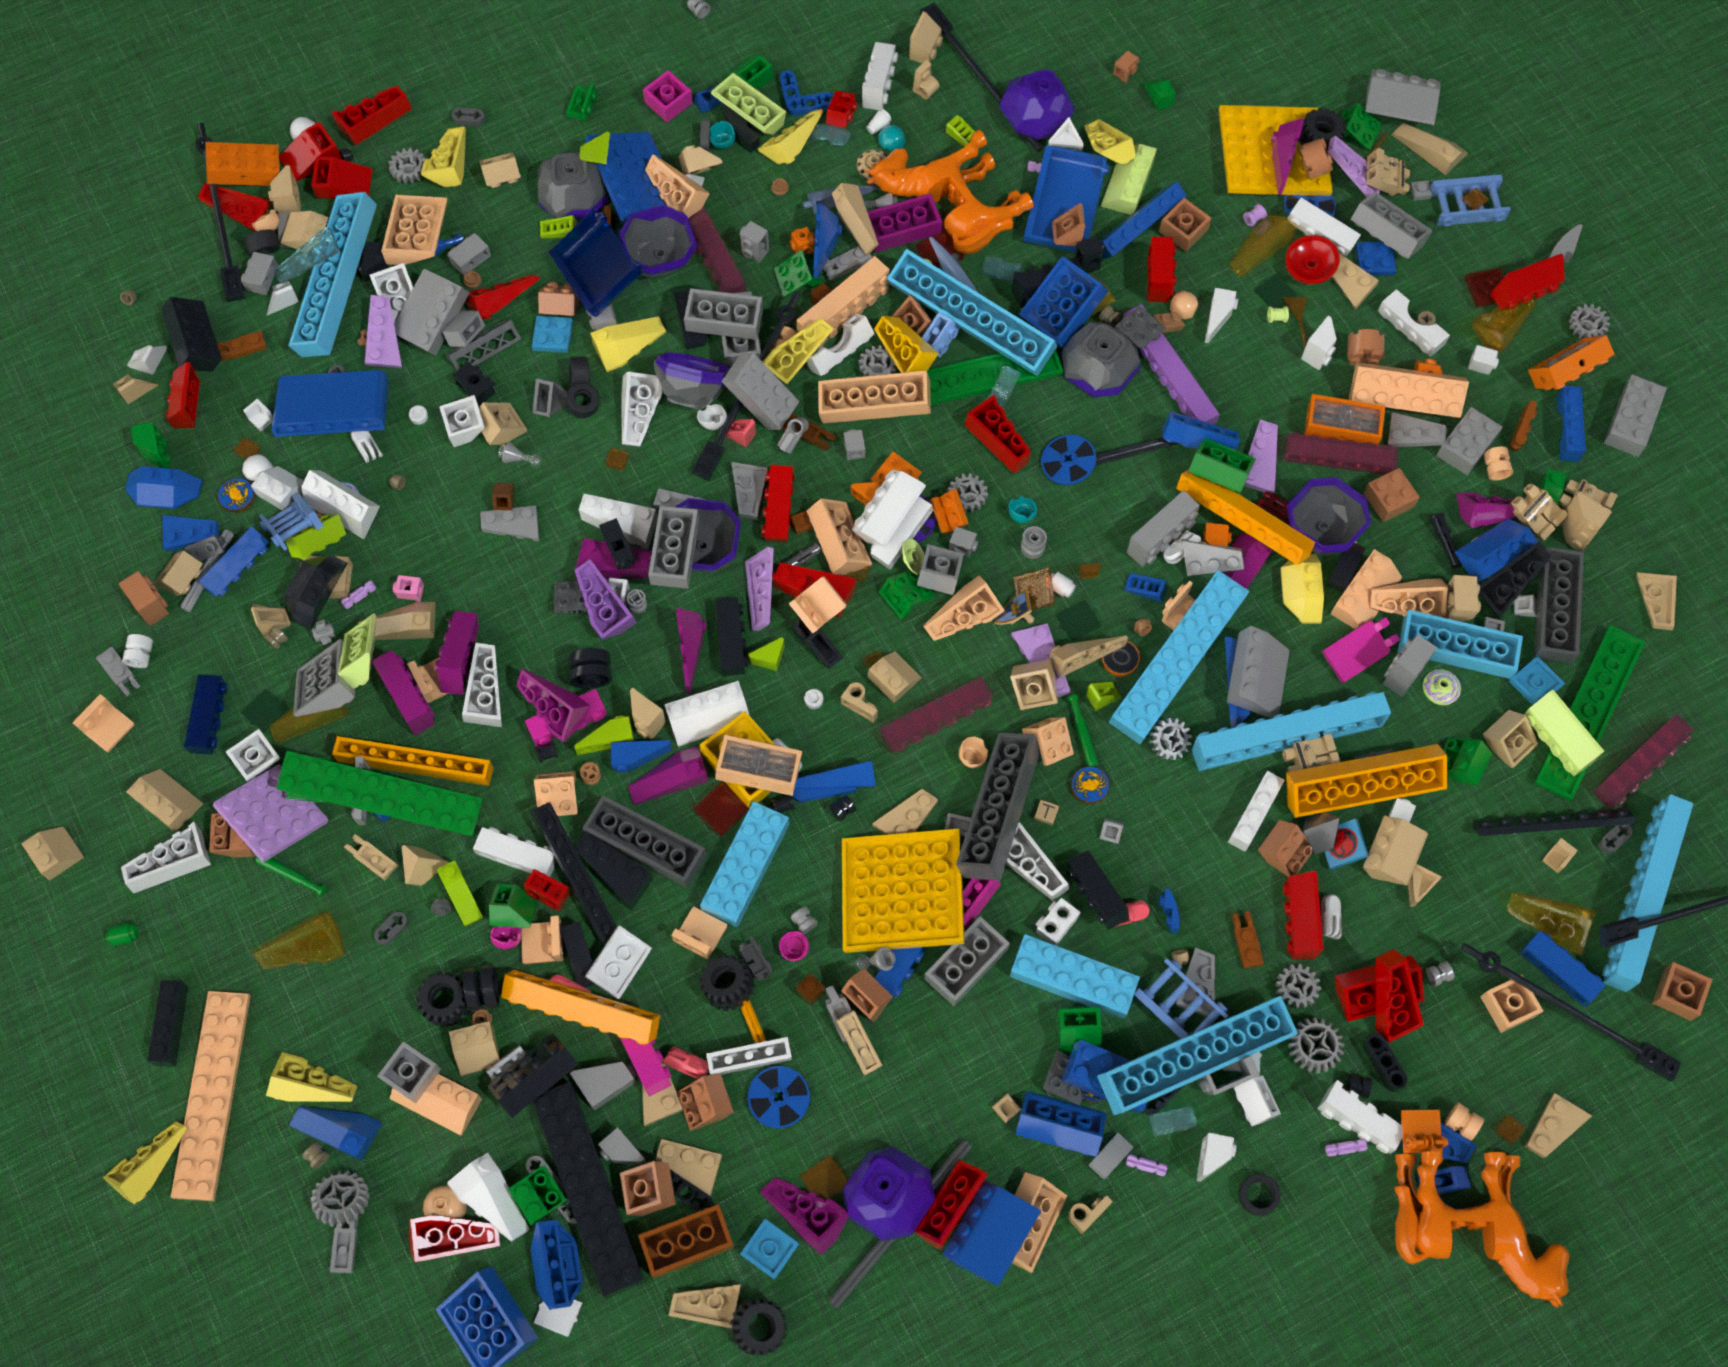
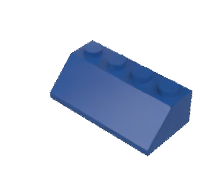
M1507 519L1457 550L1455 554L1468 574L1477 577L1478 583L1505 567L1538 541L1530 528Z
M1026 1091L1016 1135L1038 1140L1045 1144L1059 1146L1066 1150L1077 1151L1087 1156L1097 1157L1103 1138L1106 1113Z

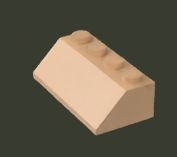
M821 498L807 510L810 522L816 532V537L821 544L822 551L833 574L847 575L872 565L862 539L852 531L855 522L846 502Z
M1374 549L1334 606L1331 615L1353 629L1360 627L1368 621L1372 622L1379 610L1370 607L1371 589L1395 585L1402 579L1401 574L1391 559Z
M439 1074L436 1075L416 1104L393 1088L390 1095V1100L460 1136L463 1135L482 1100L477 1093Z
M1025 1172L1015 1196L1039 1208L1041 1213L1012 1264L1032 1273L1067 1195L1044 1178Z

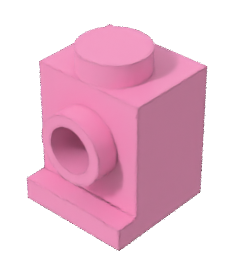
M398 575L397 582L393 584V592L396 597L421 602L424 589L421 578Z

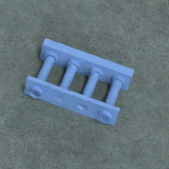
M1502 175L1433 181L1430 186L1431 197L1437 196L1439 198L1442 210L1436 223L1437 226L1506 220L1511 209L1510 207L1501 208L1497 193L1503 181ZM1480 192H1490L1494 208L1484 209ZM1463 194H1473L1477 210L1467 211ZM1446 195L1456 196L1459 212L1449 211Z
M298 492L292 495L294 500L292 505L267 520L263 514L259 515L262 520L260 525L264 531H269L273 535L271 539L276 547L281 546L284 551L287 550V547L283 541L308 526H314L317 531L324 527L314 510Z
M1168 959L1164 961L1169 967L1148 989L1145 988L1142 991L1139 988L1134 993L1141 1002L1180 1038L1211 1026L1220 1015L1224 1018L1228 1017L1226 1014L1228 1009L1220 1002L1214 1003L1180 971L1182 966L1174 959L1171 962ZM1176 972L1184 981L1163 1004L1157 1005L1152 1000L1154 998L1153 995ZM1191 986L1200 995L1178 1018L1172 1019L1168 1015V1009ZM1206 1000L1215 1009L1194 1032L1191 1031L1188 1034L1183 1029L1184 1023Z

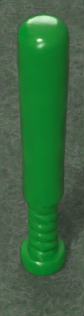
M1073 694L1067 697V701L1072 706L1075 717L1074 722L1086 765L1088 767H1095L1098 765L1096 753L1084 717L1081 715L1078 704L1079 697L1077 694Z
M257 856L255 858V862L260 866L300 886L304 885L315 891L319 897H322L327 891L325 885L320 886L306 879V876L274 858H270L263 863Z

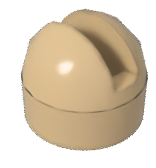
M1188 951L1172 952V958L1181 966L1182 963L1185 965L1189 961Z

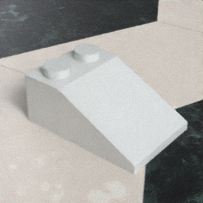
M404 263L370 275L377 295L387 296L390 299L394 324L413 290V285Z

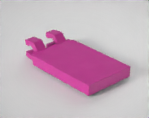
M1387 618L1381 619L1376 623L1368 621L1321 651L1341 683H1345L1388 655L1389 647L1400 641L1397 634L1391 635L1385 640L1380 634L1379 630L1390 624Z

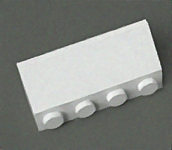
M309 470L302 485L303 499L311 508L324 515L327 513L339 514L344 528L365 539L380 507L379 505L321 470Z
M890 471L886 475L882 486L876 490L873 499L865 506V511L861 517L855 521L852 531L866 543L886 546L926 485L903 471Z
M739 681L665 704L678 747L712 736L744 711L749 715Z

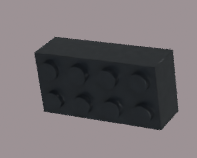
M169 297L161 312L179 367L186 362H190L194 370L213 372L222 360L204 302Z
M553 1033L551 1036L545 1037L536 1048L527 1051L521 1060L511 1064L501 1076L495 1077L487 1087L510 1117L513 1118L575 1068L578 1063Z

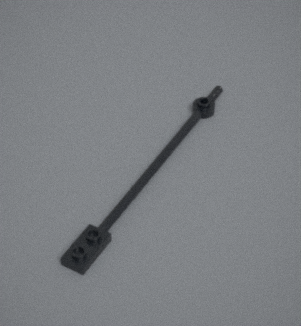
M932 3L921 9L920 15L922 12H926L941 28V36L945 35L1000 104L1003 98L1002 95L950 32L953 29V25L938 6ZM1017 133L1021 140H1029L1038 152L1043 150V146L1037 139Z
M198 123L200 138L196 141L195 145L197 151L204 156L206 166V142L213 141L207 137L204 123ZM209 184L226 268L220 269L227 302L245 299V294L241 282V274L238 265L233 266L217 184Z
M795 290L788 305H783L778 309L777 317L779 322L759 357L762 362L770 354L784 326L794 322L796 317L794 307L802 294L801 292ZM739 399L736 400L715 442L708 441L691 471L693 475L706 481L710 480L725 452V448L721 444L743 405Z
M1728 895L1643 921H1639L1638 918L1632 916L1601 925L1600 945L1606 948L1639 938V930L1728 904Z
M1467 943L1462 944L1460 949L1476 958L1480 969L1484 972L1498 971L1637 1054L1634 1061L1668 1081L1675 1080L1681 1062L1647 1042H1643L1639 1046L1502 965L1497 953L1493 951L1482 953ZM1489 958L1493 960V964L1489 962Z

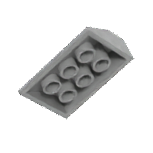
M1372 69L1367 86L1365 112L1434 125L1440 95V82L1435 79L1427 80L1421 79L1418 76H1406L1399 72L1390 73L1383 69Z
M423 269L394 324L396 335L436 356L445 340L442 331L459 314L470 292L437 274Z
M1253 626L1238 633L1227 702L1271 719L1279 715L1290 650L1268 632Z
M341 639L297 669L294 715L296 717L340 708L345 703H350L354 699L355 689L338 675L343 646Z

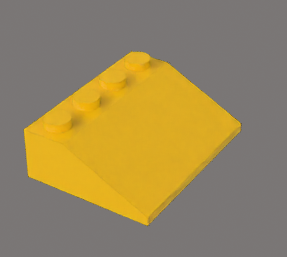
M744 711L700 744V755L716 772L724 735L771 745L775 744L747 712ZM725 782L748 809H750L753 801L759 803L771 792Z

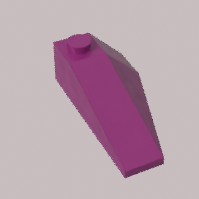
M1304 119L1280 125L1278 131H1274L1271 142H1274L1272 154L1279 195L1282 194L1287 181Z
M774 1178L760 1191L762 1196L820 1255L837 1241L849 1218V1213L836 1202L817 1197L812 1192L802 1191L797 1186L778 1178Z

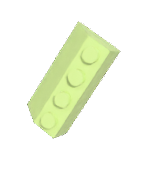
M734 73L711 91L713 96L764 133L773 135L784 125L786 111Z
M1143 144L1134 145L1136 158L1131 159L1126 164L1116 163L1101 204L1102 207L1129 215L1137 210L1157 148Z
M374 613L344 635L338 675L353 689L359 685L363 686L369 680L376 629V615Z
M1554 690L1547 693L1524 714L1530 726L1537 731L1539 738L1546 742L1552 754L1560 759L1565 770L1573 776L1590 766L1604 752Z

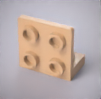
M821 577L789 603L812 633L847 606L825 577Z
M1191 581L1179 587L1175 598L1171 597L1165 604L1166 608L1162 612L1164 615L1162 622L1175 630L1196 601L1189 595L1193 584Z
M440 658L418 667L415 661L408 663L427 703L449 694L441 692L439 675L435 671L436 661Z
M101 694L73 722L81 732L106 752H109L135 725L133 721L116 709Z
M1050 717L1022 729L1023 734H1035L1044 766L1074 754L1065 717Z
M575 771L537 774L534 779L537 807L550 802L557 816L577 814Z
M692 907L679 930L675 928L671 936L673 942L709 960L724 934L727 924L696 907Z
M550 916L551 922L533 923L530 928H522L523 964L563 961V939L560 929L562 921L559 916Z

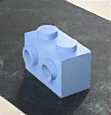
M939 312L922 339L939 353L938 357L940 358L947 351L952 339L957 336L960 327L952 319Z

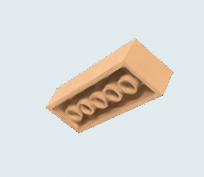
M874 256L797 319V333L819 318H822L834 328L820 345L822 347L829 338H833L843 328L844 322L856 313L861 315L865 308L872 306L877 298L888 292L889 282L887 277L890 274V269Z
M1356 362L1349 399L1382 405L1388 408L1461 418L1469 381L1465 377Z
M927 371L818 381L819 416L823 424L931 414L930 379Z

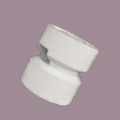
M128 635L125 646L127 650L124 651L122 662L130 667L146 668L149 663L150 655L148 653L151 652L153 640L144 635Z

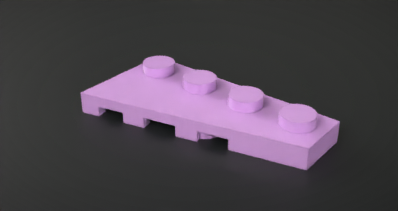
M1337 136L1332 137L1327 152L1366 197H1369L1374 192L1379 194V189L1366 184L1367 161Z
M371 295L365 365L402 369L390 299L387 296Z
M1264 420L1259 421L1248 454L1256 458V461L1244 486L1262 492L1275 493L1278 425Z
M771 547L765 548L745 561L752 630L759 631L770 624L774 548Z
M1048 623L1011 633L1013 640L1017 642L1020 651L1025 655L1029 663L1048 660L1051 650L1055 647ZM1054 670L1057 697L1069 695L1070 689L1066 677L1059 678Z

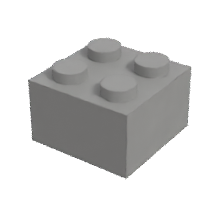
M928 544L917 586L953 595L964 554Z
M402 1042L377 1077L416 1104L441 1068L417 1050Z

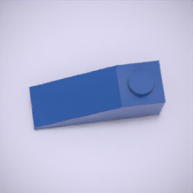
M670 740L611 742V765L613 771L626 773L628 770H634L671 751Z

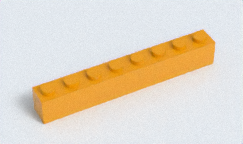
M1189 469L1181 474L1176 488L1182 492L1184 490L1195 501L1296 565L1310 557L1315 541L1238 493L1229 490L1227 487L1214 484L1204 477H1197L1192 472H1189Z
M337 736L332 753L337 762L355 765V757H364L371 768L484 786L490 785L494 769L490 760Z
M513 970L504 976L501 998L507 999L509 1003H520L526 1005L528 1009H539L547 1015H558L566 1021L580 1022L585 1027L593 1026L599 1028L601 1032H612L620 1038L634 1039L639 1044H648L657 1037L660 1021L659 1014L517 970Z

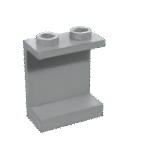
M1252 1056L1237 1061L1243 1076L1215 1087L1210 1074L1201 1077L1199 1085L1203 1093L1207 1092V1095H1216L1260 1076Z

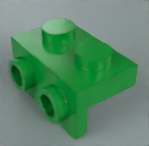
M591 83L589 88L575 86L566 112L567 117L587 121L588 116L593 111V102L597 100L598 96L595 84Z

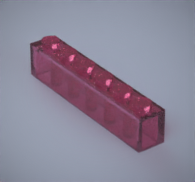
M703 205L701 210L688 218L697 242L698 253L700 255L703 254L706 268L711 269L713 281L719 284V292L732 294L747 292L743 277Z
M1288 433L1284 443L1283 461L1386 475L1397 469L1398 448L1391 445L1381 446L1374 445L1373 443H1359L1353 440L1344 441L1337 440L1336 438H1321L1316 435L1306 436L1299 433Z
M981 676L881 727L880 735L891 754L901 752L906 749L907 745L919 743L925 736L938 733L941 730L940 728L946 725L948 727L952 726L958 719L971 716L975 710L987 708L992 702L993 694Z
M1675 714L1610 775L1593 794L1609 809L1615 804L1619 807L1627 800L1625 795L1628 792L1632 795L1640 787L1638 783L1641 780L1646 782L1653 775L1650 772L1652 769L1658 770L1666 763L1663 760L1666 756L1671 758L1678 751L1676 747L1679 744L1684 746L1691 739L1689 734L1694 729L1679 715Z

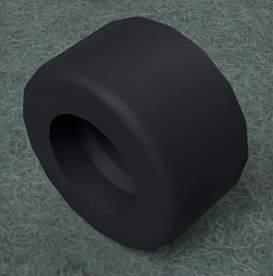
M271 229L253 232L244 239L250 256H252L253 252L266 255L271 254L280 248L277 235Z
M570 357V387L580 382L590 384L588 357Z
M580 382L574 384L567 393L566 406L568 411L577 418L591 417L598 409L599 393L589 383ZM585 395L590 399V403L585 406L579 405L576 402V397Z

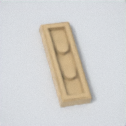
M853 1010L836 1019L863 1075L881 1067L882 1063L855 1011Z

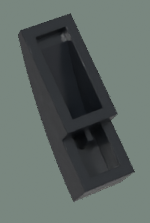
M723 103V117L726 122L733 126L735 139L743 148L752 153L760 145L759 134L751 129L749 121Z
M1354 543L1346 552H1342L1327 586L1342 593L1345 592L1365 551V547Z
M801 619L790 627L807 649L828 670L844 658L821 628L812 633Z
M580 921L560 927L577 984L585 988L595 985V983L585 977L593 965V961Z

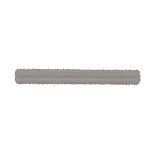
M226 529L220 535V537H224L226 540L222 547L224 552L234 536L231 531ZM224 552L207 558L201 573L193 582L180 605L184 611H191L203 590L198 581L222 557Z

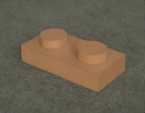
M1175 312L1153 316L1166 327L1161 333L1181 331L1185 327L1181 317Z

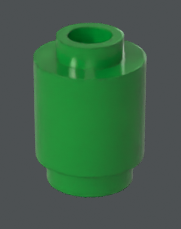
M129 922L109 927L108 932L105 934L108 944L111 943L113 947L133 942L134 939L139 937L136 924H130Z

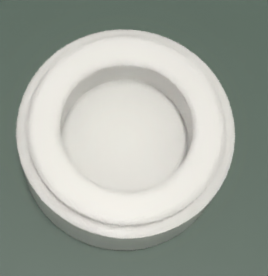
M418 405L410 409L409 417L414 424L420 425L427 421L428 413L423 406Z
M817 689L808 690L804 696L806 706L810 709L820 708L824 701L822 692Z

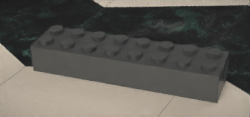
M998 733L956 863L964 878L1001 881L1040 754L1035 734Z

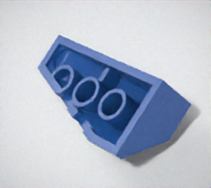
M817 203L814 279L819 277L836 247L838 235H842V225H839V217L821 203Z
M300 1106L289 1126L360 1161L363 1160L382 1125L381 1122L361 1113Z

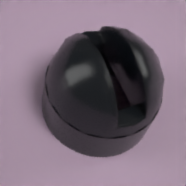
M348 148L339 150L342 160L350 162L353 160L354 155L349 154L352 151Z

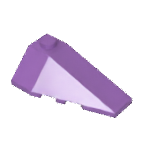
M590 559L575 569L591 625L602 640L622 634L637 623Z

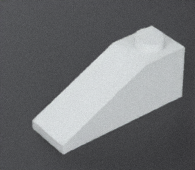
M1215 288L1205 343L1210 342L1231 317L1233 309H1237L1238 299H1235L1236 291Z

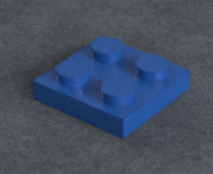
M1383 241L1356 243L1358 267L1372 276L1395 275L1396 266L1392 247L1386 246Z

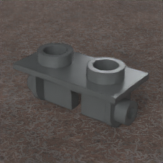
M213 535L184 548L189 555L198 561H202L224 552L222 547L226 540L224 537Z
M752 937L748 945L743 943L739 946V953L745 963L753 961L752 964L748 965V969L753 978L759 982L764 978L766 980L772 973V967L770 962L765 960L761 946Z

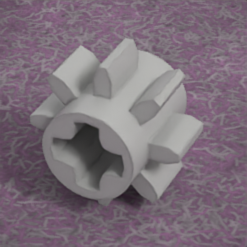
M325 620L316 622V627L312 628L316 642L321 641L323 645L332 642L331 637L335 636V632L331 623L327 624Z

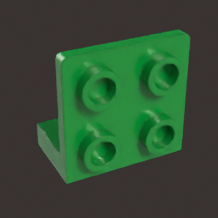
M1357 103L1345 109L1341 116V119L1345 121L1344 125H1346L1344 137L1350 135L1368 151L1375 141L1381 123L1369 112H1365V108Z
M802 250L774 268L784 297L790 296L795 290L798 291L807 284L814 288L822 284L820 276L814 279L813 257Z
M911 570L889 577L879 591L880 595L901 620L909 615L914 606L932 600L935 597L931 589L917 586L919 574H915Z

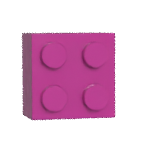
M669 70L643 89L644 102L667 123L693 104L691 90Z

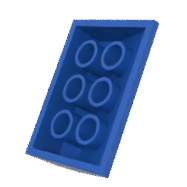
M1062 256L1019 315L1040 332L1055 340L1056 344L1064 349L1070 338L1083 326L1108 293V290L1096 279Z
M985 1181L942 1255L957 1267L999 1286L1041 1210L999 1186Z
M493 1267L475 1273L436 1308L437 1313L472 1367H503L538 1339V1336Z

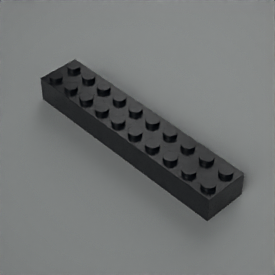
M570 1081L544 1092L533 1101L602 1295L605 1299H608L643 1284L646 1280L573 1084Z

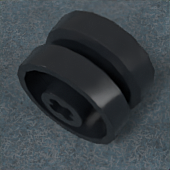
M585 648L576 650L568 656L569 668L571 669L569 677L572 686L580 689H595L611 683L612 671L609 668L611 657L607 650Z
M494 963L482 965L480 973L476 966L465 967L463 969V987L469 1012L481 1010L483 1001L487 1009L498 1008L500 1006V989Z

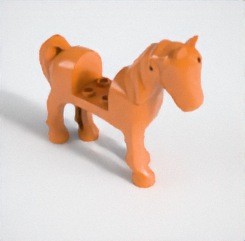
M979 129L971 135L970 143L963 149L945 158L931 161L925 166L921 165L906 169L909 158L907 151L896 148L887 157L872 165L871 170H866V173L872 175L866 181L867 184H876L882 191L892 195L920 197L931 193L934 203L948 197L950 203H954L957 208L948 214L943 225L948 234L953 238L955 250L963 254L976 253L988 245L1000 232L1012 230V217L1020 216L1024 211L1034 207L1030 195L1026 192L1020 195L1017 190L1009 193L1007 200L1000 207L984 205L973 196L966 183L985 179L987 171H991L996 167L993 157L990 153L986 152L981 156L980 162L976 166L967 170H960L963 162L976 157L979 148L987 145L985 135Z
M1421 1152L1422 1164L1417 1168L1420 1176V1185L1417 1192L1412 1178V1170L1417 1163L1416 1154L1395 1155V1162L1398 1166L1396 1177L1399 1185L1394 1187L1399 1199V1211L1395 1223V1244L1397 1252L1405 1262L1416 1264L1429 1257L1437 1259L1449 1258L1452 1251V1230L1468 1226V1230H1480L1482 1228L1483 1244L1487 1257L1496 1260L1502 1266L1504 1272L1520 1291L1528 1294L1533 1299L1549 1300L1554 1307L1563 1306L1561 1297L1568 1293V1280L1566 1276L1570 1258L1568 1250L1563 1245L1556 1243L1550 1245L1541 1257L1535 1259L1529 1248L1526 1229L1520 1214L1511 1204L1510 1182L1512 1174L1520 1167V1156H1506L1504 1152L1484 1153L1486 1165L1481 1171V1178L1489 1191L1490 1201L1480 1206L1454 1209L1444 1204L1436 1190L1435 1175L1438 1166L1443 1161L1442 1152Z

